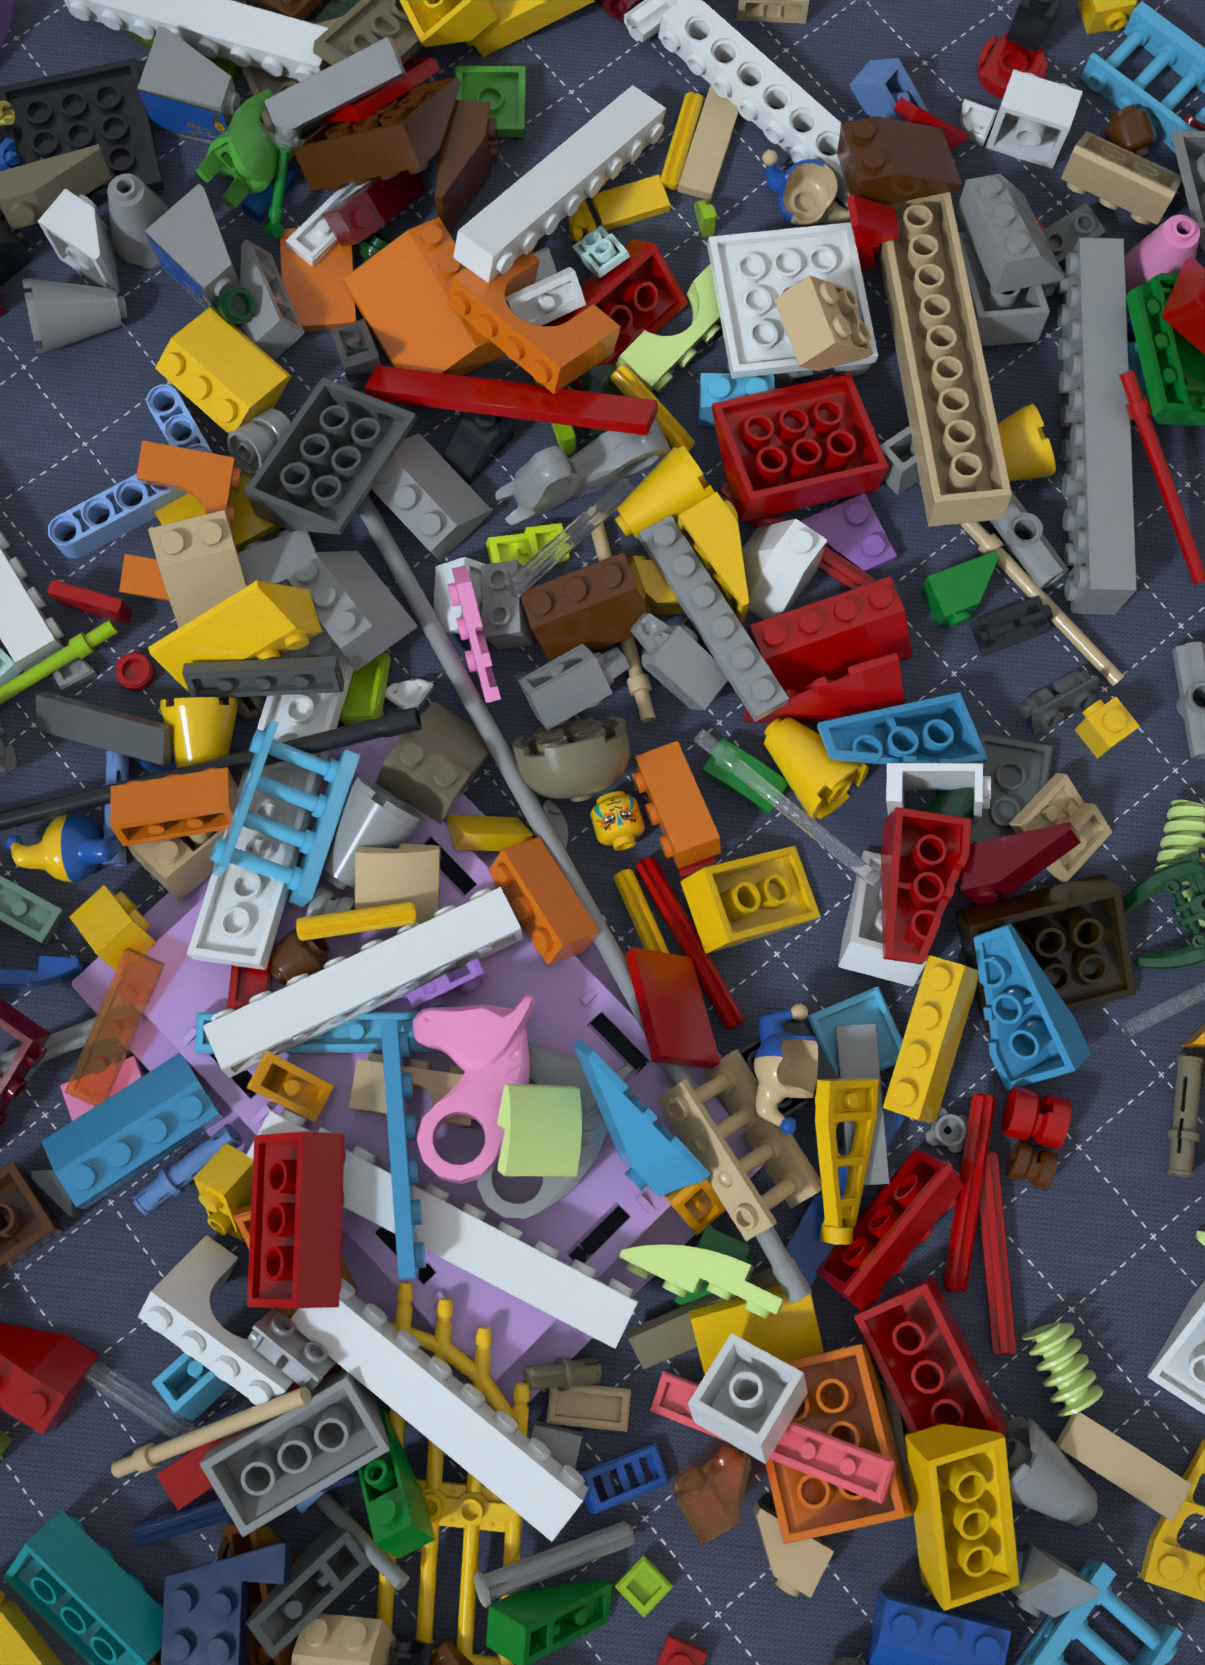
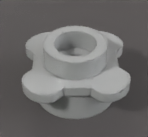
M940 1108L936 1123H932L931 1129L925 1134L927 1143L931 1146L938 1144L945 1146L951 1153L960 1152L964 1146L962 1141L966 1136L968 1118L964 1115L948 1114L946 1109ZM947 1126L951 1129L949 1134L944 1132V1128Z

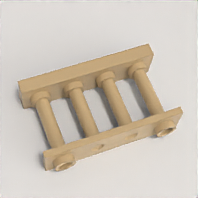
M738 1049L720 1059L721 1063L713 1069L704 1070L709 1079L708 1082L693 1090L688 1080L685 1079L658 1097L657 1100L686 1147L710 1172L711 1175L707 1178L708 1182L745 1241H748L777 1224V1221L770 1212L776 1205L785 1200L791 1209L820 1192L822 1186L820 1177L793 1135L784 1134L779 1126L767 1122L756 1115L755 1097L758 1080ZM719 1095L731 1116L715 1125L703 1103ZM744 1128L743 1134L753 1151L738 1160L725 1139L739 1129ZM763 1164L775 1186L760 1196L747 1174Z

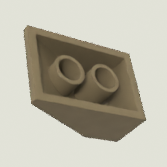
M433 702L420 716L422 729L401 736L384 759L375 783L442 824L488 758L490 752L476 727L438 703Z

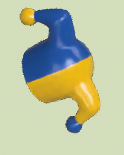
M76 813L55 818L47 827L42 840L36 844L23 846L21 837L17 835L8 837L5 842L7 848L11 850L12 858L17 866L46 870L53 878L63 882H76L86 879L96 871L99 863L112 860L122 845L115 834L104 838V833L99 824L90 817Z

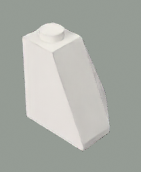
M797 519L757 528L742 548L749 598L747 610L762 620L786 613L817 572L827 539Z

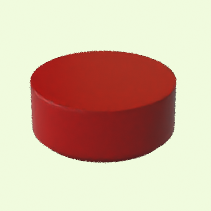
M131 652L123 655L118 660L115 666V676L125 689L139 692L147 689L153 683L155 668L145 655Z

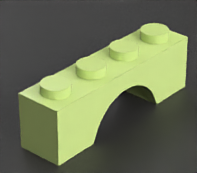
M711 264L693 281L687 292L692 307L691 326L673 336H659L644 330L619 356L614 366L615 369L623 364L628 365L650 391L655 389L659 393L672 380L673 376L670 372L678 364L684 368L697 354L694 347L702 339L708 343L720 331L722 327L718 323L721 319Z

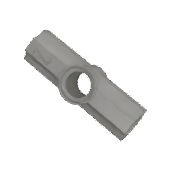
M1012 492L1004 519L990 520V522L1001 535L1004 550L1010 556L1019 560L1039 589L1047 588L1064 576L1069 569L1043 535V525L1040 519L1031 513H1027ZM1015 531L1025 532L1030 539L1022 540L1018 538Z
M1200 641L1176 646L1172 650L1179 689L1176 708L1179 715L1184 719L1190 758L1197 760L1205 759V708L1198 706L1193 700V694H1197L1205 702V643Z

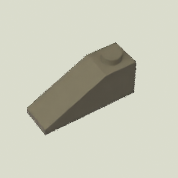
M99 144L0 171V207L11 229L14 230L38 223V220L64 189H67L77 197L80 194L85 196L112 178Z

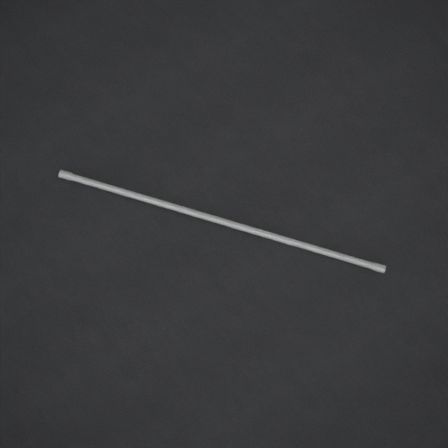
M368 493L357 509L359 515L536 837H540L599 929L600 933L593 941L644 1032L625 956L535 793L522 779L514 755ZM661 1063L673 1087L687 1079L693 1090L697 1088L685 1066ZM703 1103V1106L705 1107V1109H706L707 1112L709 1113V1115H710V1117L712 1118V1120L714 1121L715 1125H717V1123H716L715 1119L713 1118V1116H712L710 1110L708 1109L706 1103ZM774 1226L758 1234L756 1238L772 1266V1271L789 1303L793 1304L812 1293L798 1265L787 1252Z

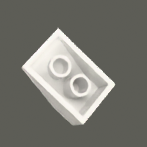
M864 850L844 928L838 967L913 987L927 962L928 955L922 965L883 959L881 855Z
M1205 1280L1190 1299L1147 1373L1148 1378L1204 1415Z

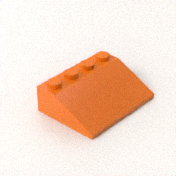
M440 217L404 232L344 277L343 283L392 367L463 376L507 355L447 305L451 278L466 267L453 258L456 244Z
M859 1344L786 1362L804 1373L808 1391L794 1415L793 1421L896 1460L897 1463L885 1503L881 1504L769 1459L765 1466L783 1543H793L914 1515L874 1358L868 1345Z

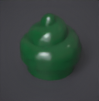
M377 232L361 241L359 245L361 247L360 254L364 258L363 263L392 241Z
M232 286L220 294L218 309L221 316L229 323L236 325L244 324L255 313V300L245 288Z

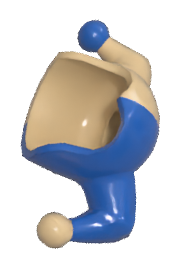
M774 150L764 152L762 160L766 165L767 186L778 195L779 208L783 216L790 223L799 227H809L819 223L829 225L851 222L849 209L841 207L836 202L837 178L833 170L825 163L813 159H804L794 163L787 172H784L776 164L778 160L776 152Z
M796 1004L791 1009L768 1012L762 1015L758 1023L761 1045L754 1059V1069L758 1079L755 1112L759 1118L779 1126L786 1135L795 1132L797 1122L793 1117H784L778 1110L779 1103L786 1097L813 1098L818 1079V1038L789 1033L783 1027L793 1019L802 1021L807 1017L808 1009L803 1004Z

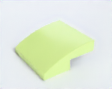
M505 1083L497 1125L505 1129L497 1171L504 1176H577L582 1140L580 1088L566 1085Z

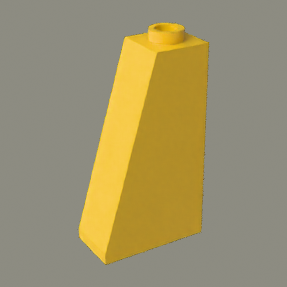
M490 0L499 18L473 40L466 41L469 47L475 46L481 56L485 57L595 0Z

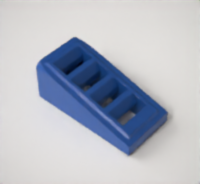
M656 1442L578 1471L584 1478L585 1482L583 1484L589 1488L584 1501L588 1512L592 1514H597L670 1483ZM644 1456L653 1477L649 1481H646L639 1461ZM630 1463L637 1483L633 1487L630 1485L624 1465ZM613 1469L621 1489L618 1493H615L608 1471ZM599 1476L605 1497L602 1499L598 1497L593 1477Z

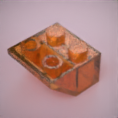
M730 1443L715 1450L710 1455L712 1461L700 1469L695 1464L683 1470L675 1477L678 1483L672 1486L675 1501L701 1546H704L739 1522L752 1461L746 1452L733 1447Z

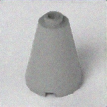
M133 174L118 175L109 183L107 190L113 247L120 258L129 265L132 263L142 266L143 269L160 267L161 264L145 230L167 212L170 207L139 177Z
M32 278L22 279L24 289L31 288L32 291L25 292L24 294L34 342L41 341L40 344H34L36 354L47 353L122 326V318H127L124 296H117L115 289Z
M358 777L353 783L323 866L328 872L325 878L342 890H345L347 886L355 888V851L358 846L397 849L401 843H404L421 827L425 819L408 804L404 806L395 799V795L366 778L361 779Z
M1022 1416L1015 1417L1007 1422L1008 1428L1005 1442L1011 1501L1073 1526H1080L1083 1523L1090 1522L1098 1510L1097 1493L1037 1422L1029 1417L1026 1420Z

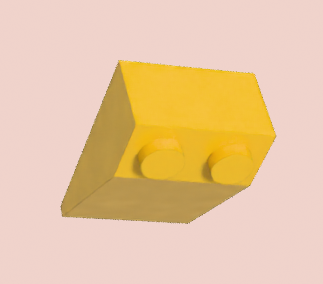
M716 491L678 515L677 525L743 626L749 598L737 521L738 514L731 502L728 500L723 501Z
M796 846L705 867L680 881L705 954L737 946L821 917Z

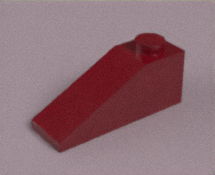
M408 170L401 171L395 177L387 180H382L378 176L322 215L342 247L359 244L388 223L425 188L417 174H409Z
M1066 822L970 844L969 858L959 875L960 889L971 903H994L998 900V897L1012 894L1081 843L1080 836L1071 822Z

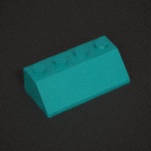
M62 1509L23 1546L3 1577V1580L89 1665H148L162 1649L164 1605L153 1600L144 1591L141 1581L135 1576L127 1574L115 1562L112 1553L106 1547L98 1545L85 1533L81 1522L74 1517H69Z

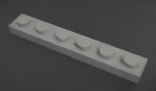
M670 515L640 531L638 535L639 541L754 722L787 705L789 697L673 517Z

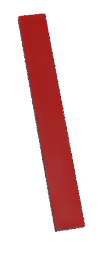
M381 365L376 366L364 387L366 395L387 402L647 436L658 412L657 400L563 388L553 394L545 386Z

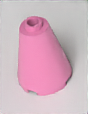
M1186 215L1172 216L1129 250L1124 257L1126 294L1160 273L1180 274L1185 260L1191 256L1196 260L1200 228L1194 219Z

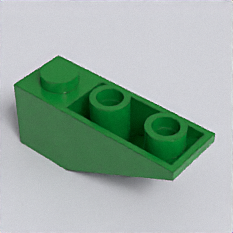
M383 1409L379 1411L391 1448L357 1470L374 1544L400 1559L436 1539L424 1495L389 1415Z

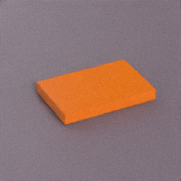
M298 228L284 229V234L280 238L281 275L304 332L328 331L357 321L356 303L343 283V278L354 271L353 245L342 247L338 242L312 267L286 244V240Z

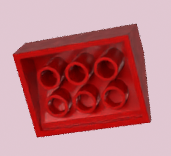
M850 373L712 403L711 409L728 489L741 522L876 491L889 468Z

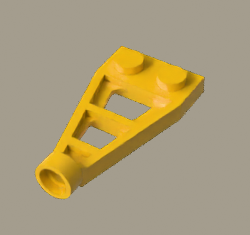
M866 1077L817 1079L815 1126L825 1216L824 1222L821 1223L820 1241L838 1245L853 1243V1229L857 1222L877 1120L879 1079ZM853 1121L855 1124V1134L852 1148L847 1155H840L836 1140L837 1125L839 1122ZM849 1166L844 1195H840L838 1167Z
M1203 1439L1182 1477L1192 1484V1487L1173 1522L1161 1515L1150 1535L1140 1578L1151 1584L1205 1602V1554L1181 1547L1177 1541V1534L1189 1515L1197 1513L1205 1516V1506L1195 1503L1193 1500V1493L1199 1478L1205 1473V1439Z

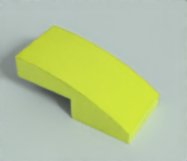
M562 523L526 527L524 533L488 537L486 541L490 564L518 560L527 571H532L567 561L570 558Z

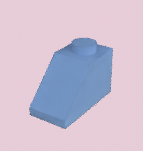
M899 58L869 60L849 85L864 112L870 117L878 116L904 121L905 117L893 110L900 97L928 111Z

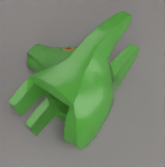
M268 89L244 101L235 111L228 129L211 143L206 157L196 169V172L206 183L217 173L229 179L235 178L222 196L223 201L233 210L237 208L247 195L257 194L266 190L276 174L279 151L289 152V162L294 155L293 149L299 144L302 128L277 140L259 121L266 107L264 100L273 96ZM278 142L290 144L292 147L289 149L281 148Z

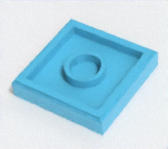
M878 986L806 1017L814 1037L818 1038L820 1049L838 1077L835 1026L876 1024L880 1071L896 1064L903 1040Z

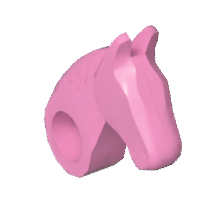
M526 994L513 1009L491 1005L431 1007L422 1009L415 1016L413 1036L416 1042L428 1049L441 1050L465 1072L449 1093L422 1118L417 1136L422 1161L440 1179L459 1184L483 1178L498 1162L505 1129L497 1125L504 1084H529L530 1057L525 1028L535 1002L533 996ZM455 1117H469L477 1121L485 1132V1145L480 1155L464 1165H454L442 1160L435 1147L436 1135L440 1127L447 1120Z

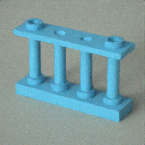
M1141 1L1133 10L1123 33L1128 37L1106 60L1093 53L1089 57L1080 79L1091 90L1100 93L1119 109L1136 104L1137 108L1147 109L1158 138L1176 153L1171 136L1175 130L1200 131L1188 125L1183 119L1173 113L1172 110L1193 87H1196L1205 94V48ZM1140 45L1154 55L1155 58L1132 82L1119 72L1117 68ZM1168 66L1183 78L1159 102L1144 91V89ZM1205 106L1195 115V118L1204 124Z
M271 720L263 731L256 730L251 741L249 751L255 754L225 839L218 838L213 848L210 860L216 862L212 875L220 877L228 869L229 863L287 884L286 888L292 890L288 902L304 907L313 899L360 755L345 749L337 759L331 758L330 761L276 741L273 738L279 723ZM269 754L323 775V780L328 782L324 795L319 793L318 796H314L262 776L261 772L267 755ZM255 790L311 811V816L316 817L312 831L307 829L306 832H302L249 812L248 809ZM242 826L299 847V852L304 853L300 867L294 866L291 869L235 848Z
M1088 1559L1079 1573L1100 1589L1096 1598L1056 1618L1048 1615L1014 1665H1068L1063 1660L1064 1655L1062 1653L1069 1642L1075 1639L1084 1644L1106 1665H1164L1176 1654L1178 1649L1176 1643L1183 1633L1178 1628L1163 1623H1158L1156 1628L1153 1629L1111 1591L1112 1585L1110 1583L1117 1574L1104 1562ZM1102 1604L1145 1643L1131 1664L1088 1626V1619L1086 1618L1095 1605Z

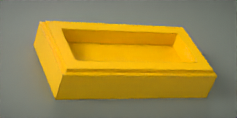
M659 175L599 192L592 198L600 225L606 231L670 212V202Z

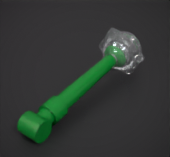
M276 126L275 134L268 132L269 140L280 151L272 206L269 207L268 217L270 221L264 225L265 235L277 239L281 238L284 234V228L280 222L283 220L284 213L282 206L289 152L304 144V140L297 138V130Z

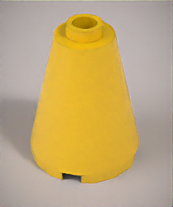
M1034 404L1024 406L997 423L1009 482L1048 477L1056 472L1050 440L1045 438L1041 428L1044 426V423Z
M681 443L673 447L616 508L620 515L615 518V521L626 538L633 534L638 539L640 531L670 515L678 524V515L715 493L711 485H708L703 472L693 457Z
M219 697L174 698V706L171 707L168 700H160V710L164 724L172 726L171 749L177 768L229 755L238 709V698L229 697V705H223V701H219Z
M791 717L783 720L781 718L775 719L764 732L766 735L764 740L765 747L812 820H815L816 817L821 820L838 809L850 797L847 791L854 782L859 787L868 773L869 767L865 763L830 760L821 736Z

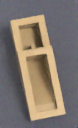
M1081 1412L1071 1415L1055 1443L1059 1449L1172 1522L1192 1487V1484Z

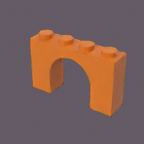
M531 252L526 255L524 253L520 255L507 273H500L489 283L468 268L452 276L447 305L553 394L614 352L621 326L594 304L568 322L550 327L528 323L511 311L505 297L535 283L540 260Z
M142 440L136 477L140 483L187 492L201 502L206 514L225 510L230 527L233 528L236 506L230 505L232 490L239 491L242 469L235 468L236 461L234 457ZM125 554L119 592L170 602L157 559Z

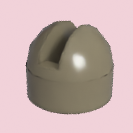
M263 696L249 697L256 706V709L251 712L243 702V699L246 697H236L238 698L237 713L242 719L247 721L260 719L265 704Z

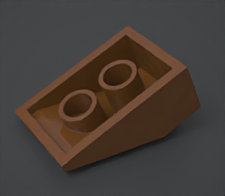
M455 100L442 140L435 203L437 215L449 234L489 179L492 162H498L499 139H496L497 118H491L489 102Z
M878 116L841 123L837 156L850 196L856 195L883 205H889L961 190L962 183L942 128Z
M13 1161L0 1169L1 1273L65 1232L25 1168Z

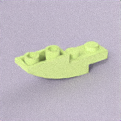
M660 1244L622 1249L619 1258L628 1261L626 1270L647 1280L650 1273L665 1280L662 1286L664 1289L685 1298L687 1291L698 1294L705 1280L709 1282L707 1291L728 1301L731 1294H734L747 1301L744 1309L767 1319L769 1312L779 1315L785 1299L748 1282L755 1266L711 1250L683 1245Z

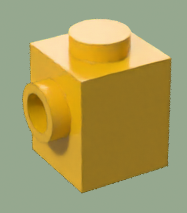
M1079 0L1078 8L1087 35L1103 31L1114 32L1126 27L1133 10L1137 7L1138 0Z
M1114 697L1106 704L1099 699L1084 710L1082 714L1085 716V719L1074 730L1098 759L1129 737L1140 726L1120 700Z

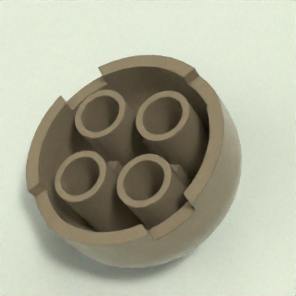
M615 716L608 718L609 723H601L599 720H594L593 717L569 720L565 724L553 727L548 731L545 727L535 729L536 734L533 735L534 738L525 741V737H517L512 742L517 768L522 779L534 792L545 797L555 799L571 798L573 802L591 799L594 793L610 787L620 779L628 766L630 742L626 721ZM567 737H573V743H568Z

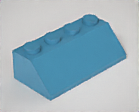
M178 1053L41 1142L54 1173L75 1207L86 1209L224 1119L189 1062L181 1053Z

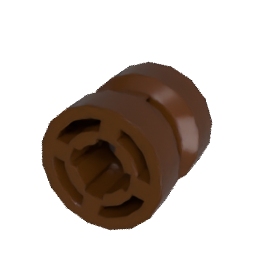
M1018 1140L1010 1153L1005 1175L1018 1182L1023 1179L1031 1183L1032 1187L1046 1191L1050 1187L1057 1170L1058 1154L1047 1150L1038 1152L1033 1149L1031 1144Z

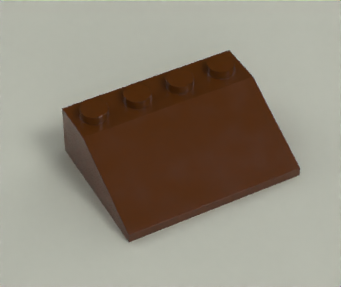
M455 76L415 86L362 121H327L293 149L312 191L327 188L329 192H332L350 182H353L355 186H360L369 182L374 177L380 176L382 180H387L395 177L401 171L408 170L409 174H415L426 169L429 166L428 160L440 150L461 84L459 77Z

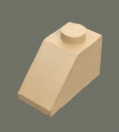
M757 1501L753 1510L773 1576L777 1578L776 1586L794 1597H798L801 1592L811 1598L834 1550L828 1542L819 1537L784 1544L777 1513Z

